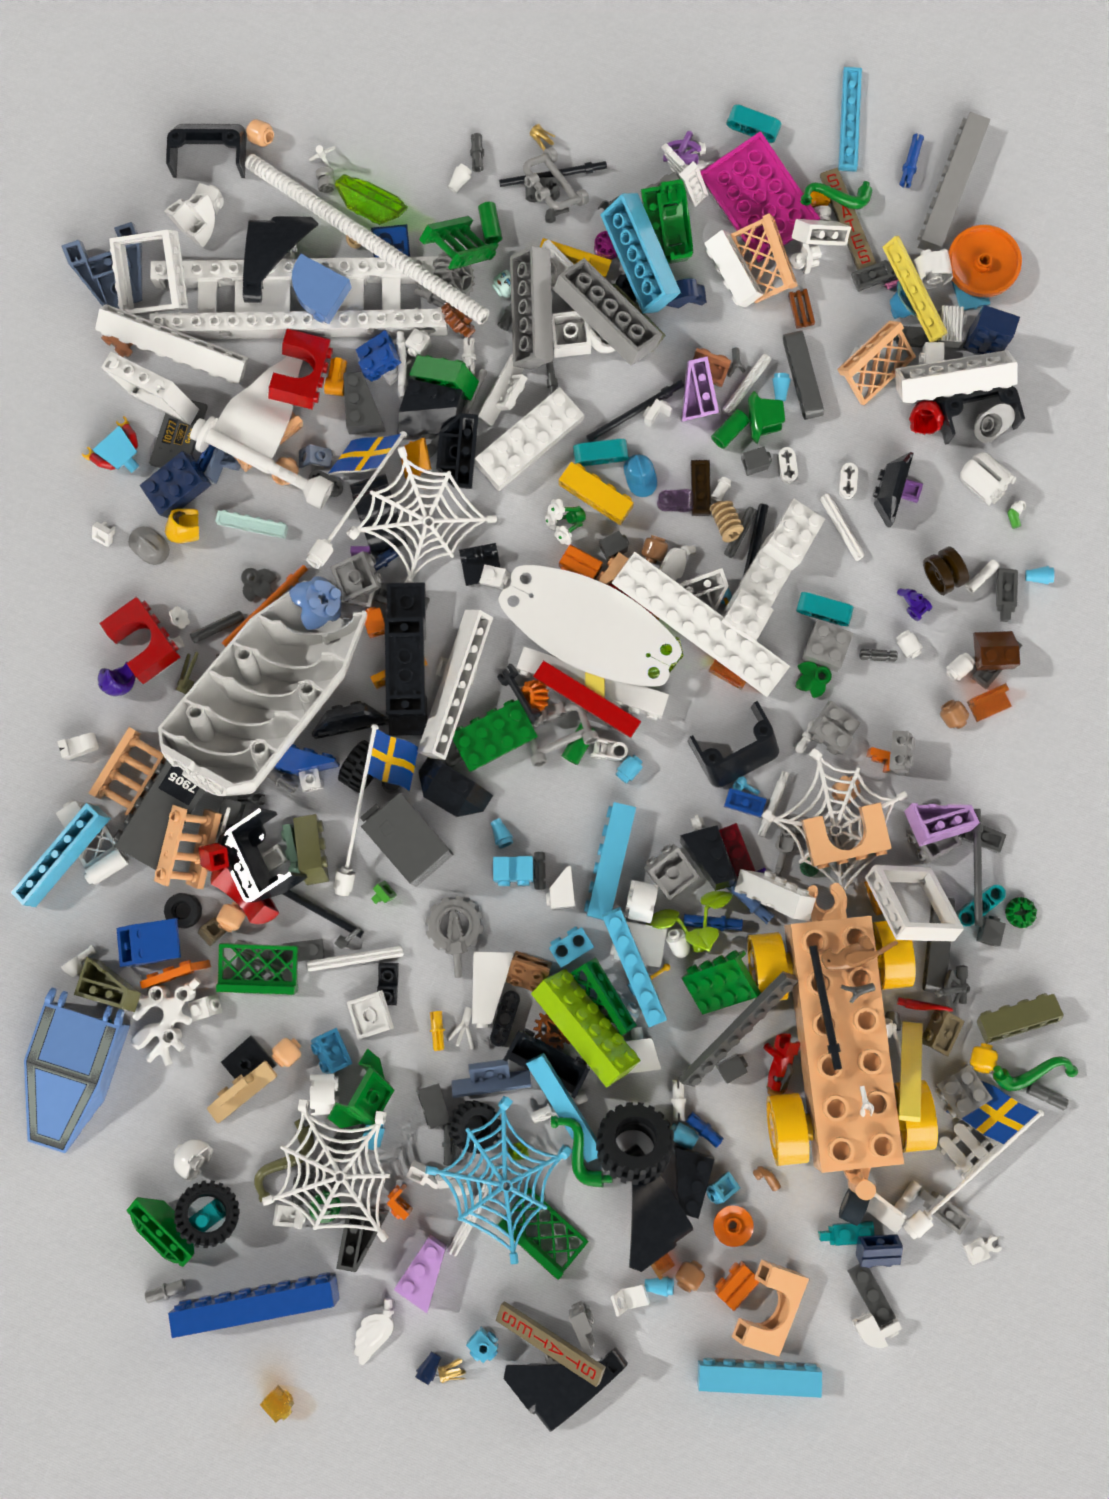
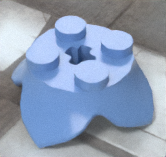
M315 576L311 581L296 584L289 591L294 604L302 608L301 620L306 630L318 629L328 621L334 622L340 618L342 611L341 591L335 588L327 579Z

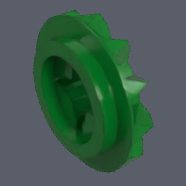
M1014 898L1006 906V918L1014 927H1029L1037 919V909L1034 906V902L1028 898ZM1020 907L1023 910L1029 911L1027 914H1024V918L1018 914L1014 915V913L1020 911Z
M324 1190L322 1193L327 1200L330 1192ZM316 1193L314 1197L319 1204H324L321 1196ZM334 1197L330 1204L341 1202L338 1197ZM310 1200V1205L314 1208V1210L319 1216V1209L314 1204V1202ZM341 1207L328 1208L324 1215L339 1214ZM309 1209L311 1217L316 1221L317 1219L315 1218L312 1211ZM335 1218L322 1219L320 1223H328Z

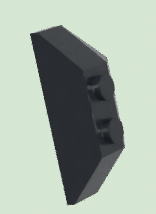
M459 413L439 431L436 470L438 472L450 471L459 488L472 489L478 429L477 414ZM449 478V479H448V483H449L453 488H455L454 484L452 483V481H451L450 478Z
M909 452L888 463L884 470H880L877 480H880L879 487H875L873 493L875 498L874 506L885 525L889 528L895 522L914 455L913 452Z
M361 701L351 702L350 706L346 707L336 705L332 706L331 710L325 712L312 731V737L320 739L371 728L373 724L378 726L388 725L389 719Z
M427 757L418 771L423 797L455 817L484 812L493 797L491 793L436 759Z

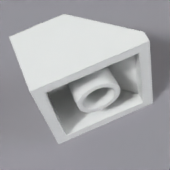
M571 866L565 868L549 888L550 893H546L547 906H551V910L575 907Z

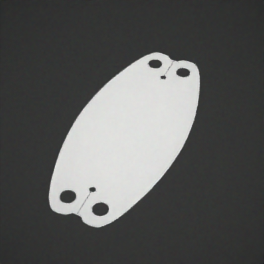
M537 565L518 566L513 570L510 577V586L503 589L498 598L500 606L513 623L540 647L563 662L601 678L639 686L655 687L666 683L670 675V665L677 662L681 656V647L668 629L637 602L611 586L574 572ZM523 573L531 574L532 580L529 584H523L520 581V576ZM530 593L534 595L532 598L529 597ZM512 595L519 598V604L516 607L508 605L507 600ZM663 644H670L672 646V653L665 656L661 654L660 648ZM650 653L651 657L647 658L646 654ZM657 667L660 671L659 677L656 679L650 678L648 676L649 668Z

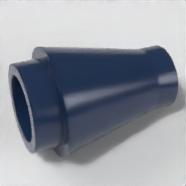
M431 1351L429 1356L416 1370L417 1374L415 1377L429 1385L431 1381H434L442 1357Z

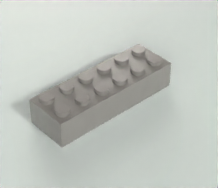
M530 246L510 256L513 367L529 370L552 362L554 356L550 250L536 246Z
M585 258L559 274L553 290L631 366L656 349L663 334Z

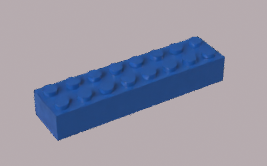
M330 1272L319 1274L318 1278L310 1279V1276L299 1278L297 1282L291 1283L290 1280L278 1282L277 1286L272 1287L271 1284H264L258 1286L259 1289L251 1290L249 1287L238 1290L239 1293L235 1294L227 1291L220 1293L219 1297L211 1298V1295H206L194 1302H191V1299L179 1301V1304L175 1305L168 1313L171 1337H182L332 1308L340 1299L336 1274L330 1275Z

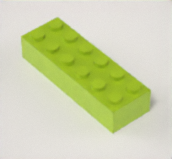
M567 969L544 979L531 993L606 1088L626 1076L641 1061L636 1052L626 1043L623 1036L617 1032L611 1022L599 1010L598 1006L590 999L585 990L581 988Z

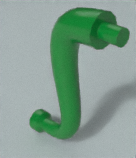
M864 181L862 186L858 188L857 196H851L828 185L815 182L810 183L805 188L800 202L806 206L810 205L812 202L810 195L813 191H816L847 208L862 209L869 203L873 190L870 187V183Z
M1059 1056L1050 1058L1016 1077H1011L1007 1069L997 1065L993 1069V1079L1004 1090L1017 1091L1031 1085L1057 1066H1065V1073L1068 1077H1075L1078 1074V1069L1068 1058Z
M551 1116L552 1128L563 1125L569 1126L573 1130L571 1162L572 1170L577 1180L587 1186L602 1188L604 1183H613V1178L610 1175H604L603 1171H591L585 1167L584 1133L581 1125L572 1118Z

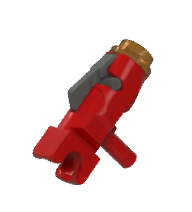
M789 1033L777 1035L774 1047L769 1043H766L763 1047L765 1051L774 1057L766 1085L767 1093L771 1096L782 1095L786 1092L789 1080L794 1072L792 1065L794 1056L798 1055L800 1041L791 1043V1034Z

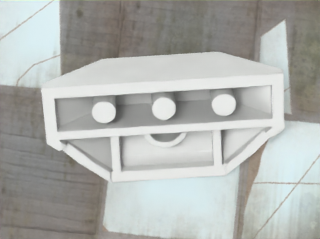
M723 568L678 583L715 611L729 587Z

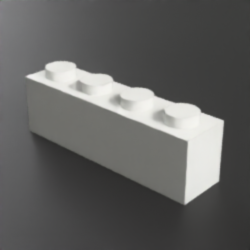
M721 230L705 242L706 252L715 261V269L725 279L723 283L728 290H731L733 294L732 299L736 305L747 307L764 295L729 232Z

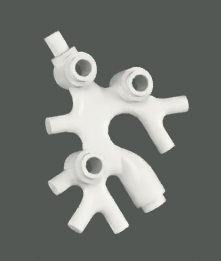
M195 977L190 983L187 982L184 986L178 987L174 997H169L170 990L165 985L154 986L149 990L148 995H140L138 1001L140 1008L132 1015L136 1021L154 1006L161 1008L164 1014L162 1021L145 1025L132 1037L131 1044L138 1050L144 1048L155 1036L159 1037V1043L145 1057L148 1062L151 1063L158 1055H161L165 1066L173 1064L169 1054V1046L173 1045L179 1052L185 1048L184 1044L180 1041L182 1032L179 1028L174 1027V1024L176 1022H182L186 1025L191 1024L192 1018L182 1013V1007L185 1002L192 1001L195 998V988L201 983L198 978Z

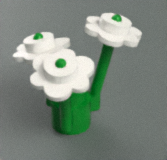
M552 499L551 504L548 506V515L545 516L547 526L555 531L554 535L561 544L565 543L567 545H570L572 542L571 532L583 526L582 522L586 519L585 511L580 506L564 507L562 499ZM566 519L570 524H574L569 529L564 525L561 527L556 526L557 521Z

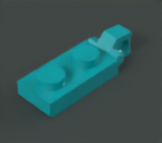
M861 1221L857 1226L851 1223H837L828 1226V1231H818L821 1242L830 1241V1245L835 1246L857 1244L858 1236L875 1235L873 1221Z

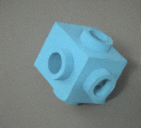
M481 1326L467 1341L466 1346L471 1350L469 1352L476 1361L480 1360L484 1364L487 1359L491 1361L497 1355L498 1338L491 1331L487 1332Z

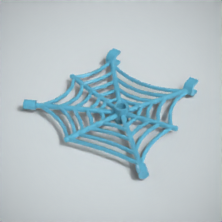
M503 1096L498 1103L500 1109L491 1121L477 1129L470 1130L466 1128L468 1134L466 1145L460 1157L443 1170H438L437 1167L426 1166L425 1174L434 1176L439 1174L444 1179L457 1203L459 1215L457 1220L487 1233L511 1251L509 1253L510 1263L513 1265L519 1263L518 1254L515 1250L525 1227L541 1209H547V1206L544 1204V1191L551 1171L562 1158L565 1160L570 1156L572 1149L563 1144L558 1151V1155L535 1149L526 1143L516 1133L506 1115V1110L513 1101ZM501 1114V1125L491 1134L477 1140L473 1133L491 1125ZM506 1123L515 1137L524 1146L536 1153L552 1158L542 1161L521 1153L507 1137ZM502 1129V1139L494 1145L483 1149L480 1142L491 1138ZM471 1138L474 1143V1149L469 1162L456 1173L448 1172L447 1170L453 1168L464 1157ZM506 1141L521 1157L540 1165L530 1168L516 1162L506 1150ZM502 1143V1152L489 1158L486 1152ZM478 1148L481 1156L476 1167L468 1175L460 1174L472 1164ZM502 1156V1165L494 1166L492 1161ZM484 1157L487 1162L484 1173L479 1178L472 1177L480 1167ZM507 1157L513 1164L528 1171L525 1173L514 1171L507 1165ZM553 1163L544 1178L539 1202L535 1199V1187L538 1177L544 1167ZM490 1167L492 1169L490 1176L487 1179H483ZM498 1169L503 1170V1178L498 1172ZM507 1170L518 1176L507 1180ZM538 1171L532 1187V1197L527 1195L528 1182L532 1173ZM494 1174L498 1178V1182L491 1180ZM446 1176L454 1177L461 1188L465 1208L463 1214L457 1193ZM527 1177L523 1193L519 1190L523 1178ZM460 1179L466 1180L471 1200L470 1209H468L467 1197ZM470 1181L477 1183L479 1191V1202L475 1205ZM519 1181L517 1189H515L513 1184ZM507 1182L506 1188H503L504 1183ZM480 1183L487 1184L489 1189L488 1195L483 1199ZM491 1185L498 1186V1188L492 1192ZM503 1191L505 1204L492 1197ZM511 1191L513 1194L509 1198L508 1192ZM516 1195L521 1196L522 1199L510 1211L511 1200ZM488 1200L498 1203L506 1209L507 1217L483 1204ZM525 1200L530 1201L522 1209L512 1227L511 1215ZM532 1204L539 1206L523 1224L514 1244L513 1233L519 1219ZM480 1207L502 1217L507 1221L509 1234L494 1222L473 1211ZM470 1214L497 1228L509 1238L510 1246L489 1230L465 1219V1217Z

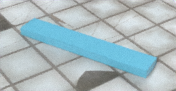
M844 67L839 171L856 172L858 167L862 68Z
M542 1053L526 1062L527 1067L558 1117L575 1119L581 1125L584 1133V1159L586 1162L597 1159V1138L546 1055ZM565 1126L566 1130L573 1139L574 1133L572 1128H570L569 1126Z

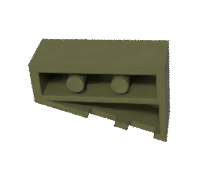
M316 814L293 818L298 868L301 874H306L308 877L304 880L306 885L329 882L328 860L324 850L326 849L325 839L322 838V832H324L322 820H319Z
M86 957L74 995L135 1012L141 992L100 960Z

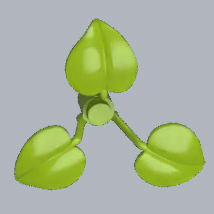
M712 891L701 897V904L706 905L704 907L703 928L701 929L697 928L688 932L682 920L678 918L680 916L679 911L673 909H664L654 913L651 923L645 924L657 929H666L677 922L686 934V941L692 944L694 952H703L705 950L710 952L712 945L719 936V932L716 928L707 927L708 909L710 907L718 909L725 906L733 898V893Z

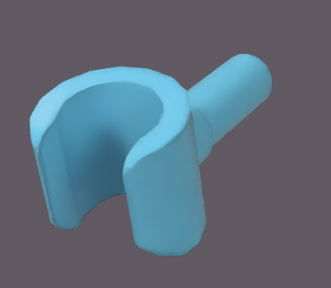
M739 777L733 784L735 790L741 791L744 788L756 795L760 793L759 790L747 784L745 777Z

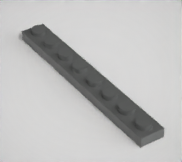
M782 972L679 1077L681 1084L693 1087L698 1085L701 1079L711 1072L714 1066L724 1059L727 1053L734 1046L738 1045L740 1040L747 1033L751 1032L760 1020L765 1018L767 1013L780 1002L785 994L793 989V986L798 982L796 976Z

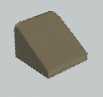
M215 916L201 926L198 934L209 946H212L227 932L218 927L219 923L216 921Z

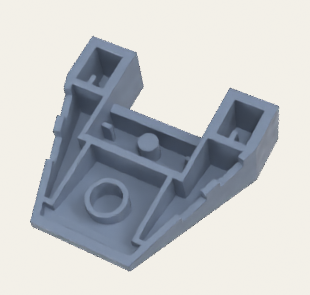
M132 222L114 227L117 237L138 234L135 224ZM80 240L61 245L68 264L102 306L107 304L119 309L111 252L108 251L89 258L84 244ZM142 243L125 245L133 303L142 301Z

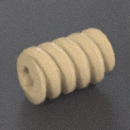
M718 501L710 506V511L718 530H720L723 541L728 543L735 541L743 532L744 527L741 525V520L738 519L739 516L736 513L735 507H733V502Z

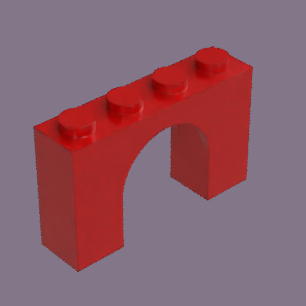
M287 329L282 343V355L306 361L311 365L313 371L301 378L273 372L269 384L268 399L313 410L314 403H318L320 398L318 390L323 388L325 377H322L323 373L327 374L329 363L327 359L332 357L333 348H330L331 340Z
M136 596L99 624L115 644L134 631L140 629L151 631V640L148 647L126 663L135 677L142 684H145L181 657L177 652L179 647L173 640L169 641L168 637L170 635L164 627L160 628L158 625L161 623L154 613L151 615L149 612L151 607L145 600L141 602Z

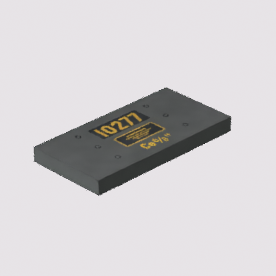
M191 400L199 408L191 425L165 413L149 461L151 466L161 468L181 451L193 454L196 441L190 438V434L196 421L199 418L204 420L208 408L207 404Z

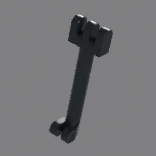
M510 663L507 666L509 670L505 668L502 671L504 676L499 674L497 678L501 685H510L529 719L535 722L537 717L542 715V712L530 706L514 679L519 673L514 665Z

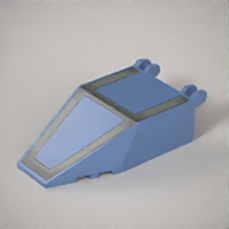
M52 987L45 997L44 1005L24 1059L28 1142L66 1153L80 1135L82 1129L105 1101L130 1025L122 1024L124 1010L119 1009L116 1013L114 1023L109 1022L113 1007L110 1005L105 1010L103 1020L64 1008L68 992L63 991L58 1002H53L57 990Z

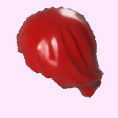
M932 400L918 402L912 409L909 417L911 431L919 434L922 433L923 435L934 434L941 430L945 420L940 406Z

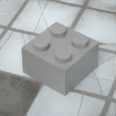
M817 620L813 625L801 660L814 662L818 666H824L831 671L838 672L842 667L853 633Z

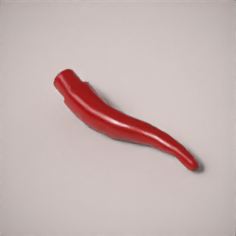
M902 997L897 999V1005L908 1009L953 1011L950 1007Z

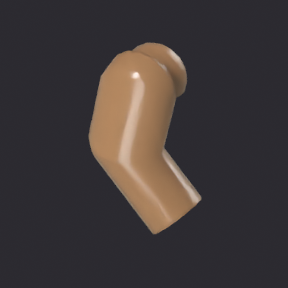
M758 1166L753 1171V1175L757 1180L764 1177L772 1191H777L781 1188L775 1175L763 1166Z

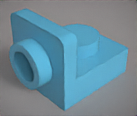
M728 1171L713 1184L708 1185L706 1192L708 1198L717 1205L728 1200L740 1189V1186Z

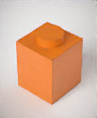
M376 607L366 609L367 619L365 626L369 637L374 638L385 634V620L381 609Z

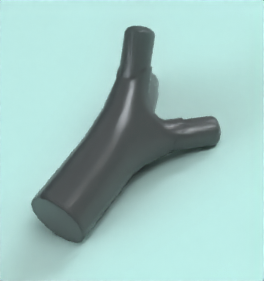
M737 347L732 348V366L728 377L732 376L736 368H739L742 373L746 371L741 364L739 348Z
M873 983L858 987L841 985V989L853 993L850 999V1003H853L859 996L875 991V985Z

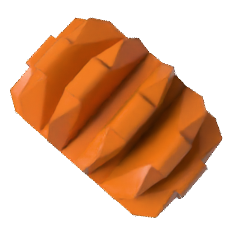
M538 680L525 682L524 686L521 687V691L530 706L540 711L544 710L545 706H548L547 700L550 697L548 696L549 690L546 689L547 686Z

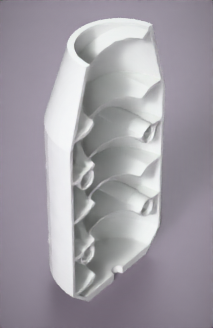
M288 591L254 615L158 727L160 747L164 757L173 767H180L185 778L211 794L232 796L254 793L345 678L367 619L366 611L353 613L352 619L340 616L338 620L334 622L328 621L318 629L306 630L301 620L302 608L294 604Z

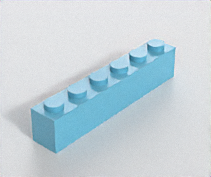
M616 802L613 803V807H608L606 817L610 819L608 825L604 824L602 832L605 840L604 844L600 843L597 853L601 857L599 863L595 862L593 874H596L595 882L591 881L588 891L592 895L590 901L586 900L584 911L587 912V917L603 920L602 914L613 909L636 807Z
M86 803L11 893L22 905L37 907L111 818L98 806Z
M621 907L602 914V918L648 1027L666 1021L665 1011Z
M703 1358V1361L698 1360L697 1387L699 1391L822 1398V1371L816 1364L812 1363L796 1366L797 1364L792 1362L776 1365V1362L773 1361L756 1364V1361L744 1360V1363H736L733 1359H724L723 1362H717L713 1358Z

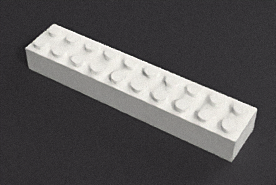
M635 551L612 581V584L766 697H768L790 667V665L757 641L751 642L722 623L724 618L722 615Z

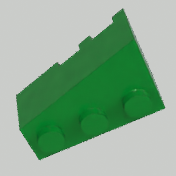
M417 355L409 374L414 380L460 389L463 391L466 400L469 401L472 400L479 384L478 379L466 367L463 361H452L443 357L438 359L429 355Z

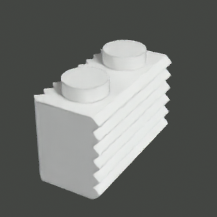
M943 305L938 314L948 333L941 337L938 342L944 343V347L959 348L966 340V331H963V325L966 324L967 314L964 313L963 306Z

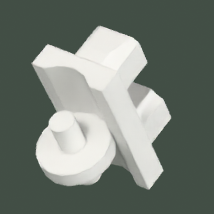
M803 243L801 252L791 256V266L794 269L804 267V275L809 274L812 267L819 266V258L822 255L819 245L809 247V244Z

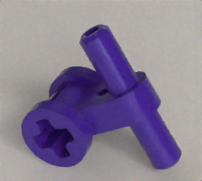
M909 588L898 589L897 594L904 597L909 605L907 613L915 621L921 620V616L933 608L931 603L915 590Z

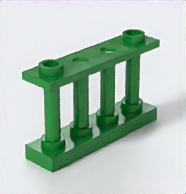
M469 216L428 224L419 238L424 245L436 243L452 259L448 266L450 270L491 260L496 255V249L499 246L498 243L486 245L470 230L474 220ZM465 235H466L476 246H474V245L465 237ZM444 240H446L457 252H455Z

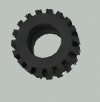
M366 740L359 742L352 749L338 775V781L357 793H360L368 754L369 742ZM367 774L365 789L374 779L369 774Z
M473 1100L465 1101V1104L460 1103L457 1105L458 1109H453L452 1113L454 1115L453 1117L449 1116L448 1120L451 1121V1124H447V1129L451 1131L448 1133L449 1137L453 1139L452 1142L462 1150L465 1148L468 1121L472 1117L479 1115L484 1126L497 1114L492 1106ZM497 1117L491 1125L483 1129L476 1136V1139L478 1140L494 1132L501 1125V1120ZM498 1133L480 1142L482 1148L485 1149L494 1145V1141L498 1142L500 1139L497 1137ZM470 1138L467 1152L472 1153L474 1143ZM478 1148L476 1150V1154H480Z

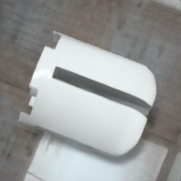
M986 452L974 455L972 460H969L964 465L960 473L961 482L988 506H990L991 502L995 504L1005 495V491L1008 488L1007 485L1009 483L1014 484L1016 480L1013 474Z

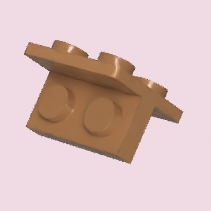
M515 951L506 982L533 992L544 979L548 978L552 962Z

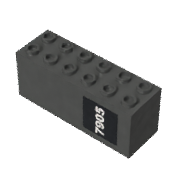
M167 759L164 764L159 763L154 771L157 774L154 780L149 779L144 787L146 793L143 797H138L134 804L135 811L133 814L128 813L123 822L125 824L122 831L119 829L113 838L115 848L154 870L158 866L172 805L187 809V814H191L205 790L182 775L183 770L178 766L173 767Z

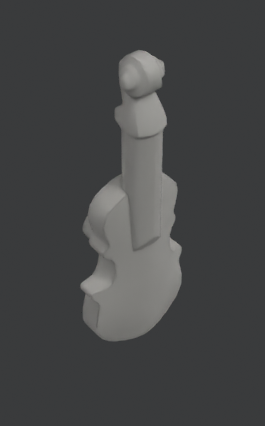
M790 813L783 817V819H791L798 815ZM782 823L786 827H788L795 836L796 834L801 833L794 825ZM778 825L777 827L781 830V833L777 836L778 840L775 843V847L780 853L775 873L776 876L782 877L781 872L784 868L787 853H791L794 850L796 842L784 828Z

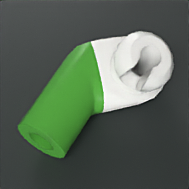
M1016 501L1008 511L1012 529L1022 526L1019 515L1026 509L1024 501Z

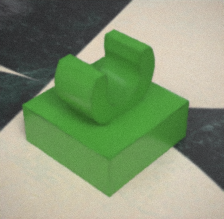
M383 881L373 888L376 894L371 899L375 904L381 901L387 903L393 900L397 894L386 881Z

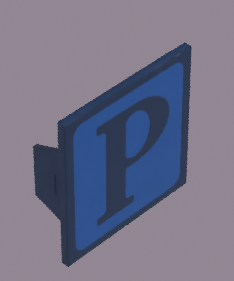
M407 224L371 228V232L376 234L377 237L385 240L410 257Z

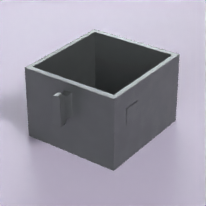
M401 793L396 795L379 811L380 807L375 804L360 817L363 822L366 820L361 825V828L414 887L421 884L454 855Z

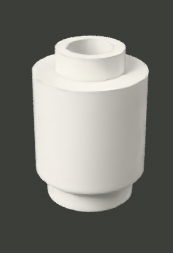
M906 630L896 637L897 644L906 658L911 656L914 659L922 653L921 649L923 646L913 632L911 633L909 630Z
M967 653L960 654L946 667V673L952 680L960 681L973 669L975 661Z
M681 929L670 930L665 939L672 954L678 958L687 956L690 952V944L685 939L684 931Z

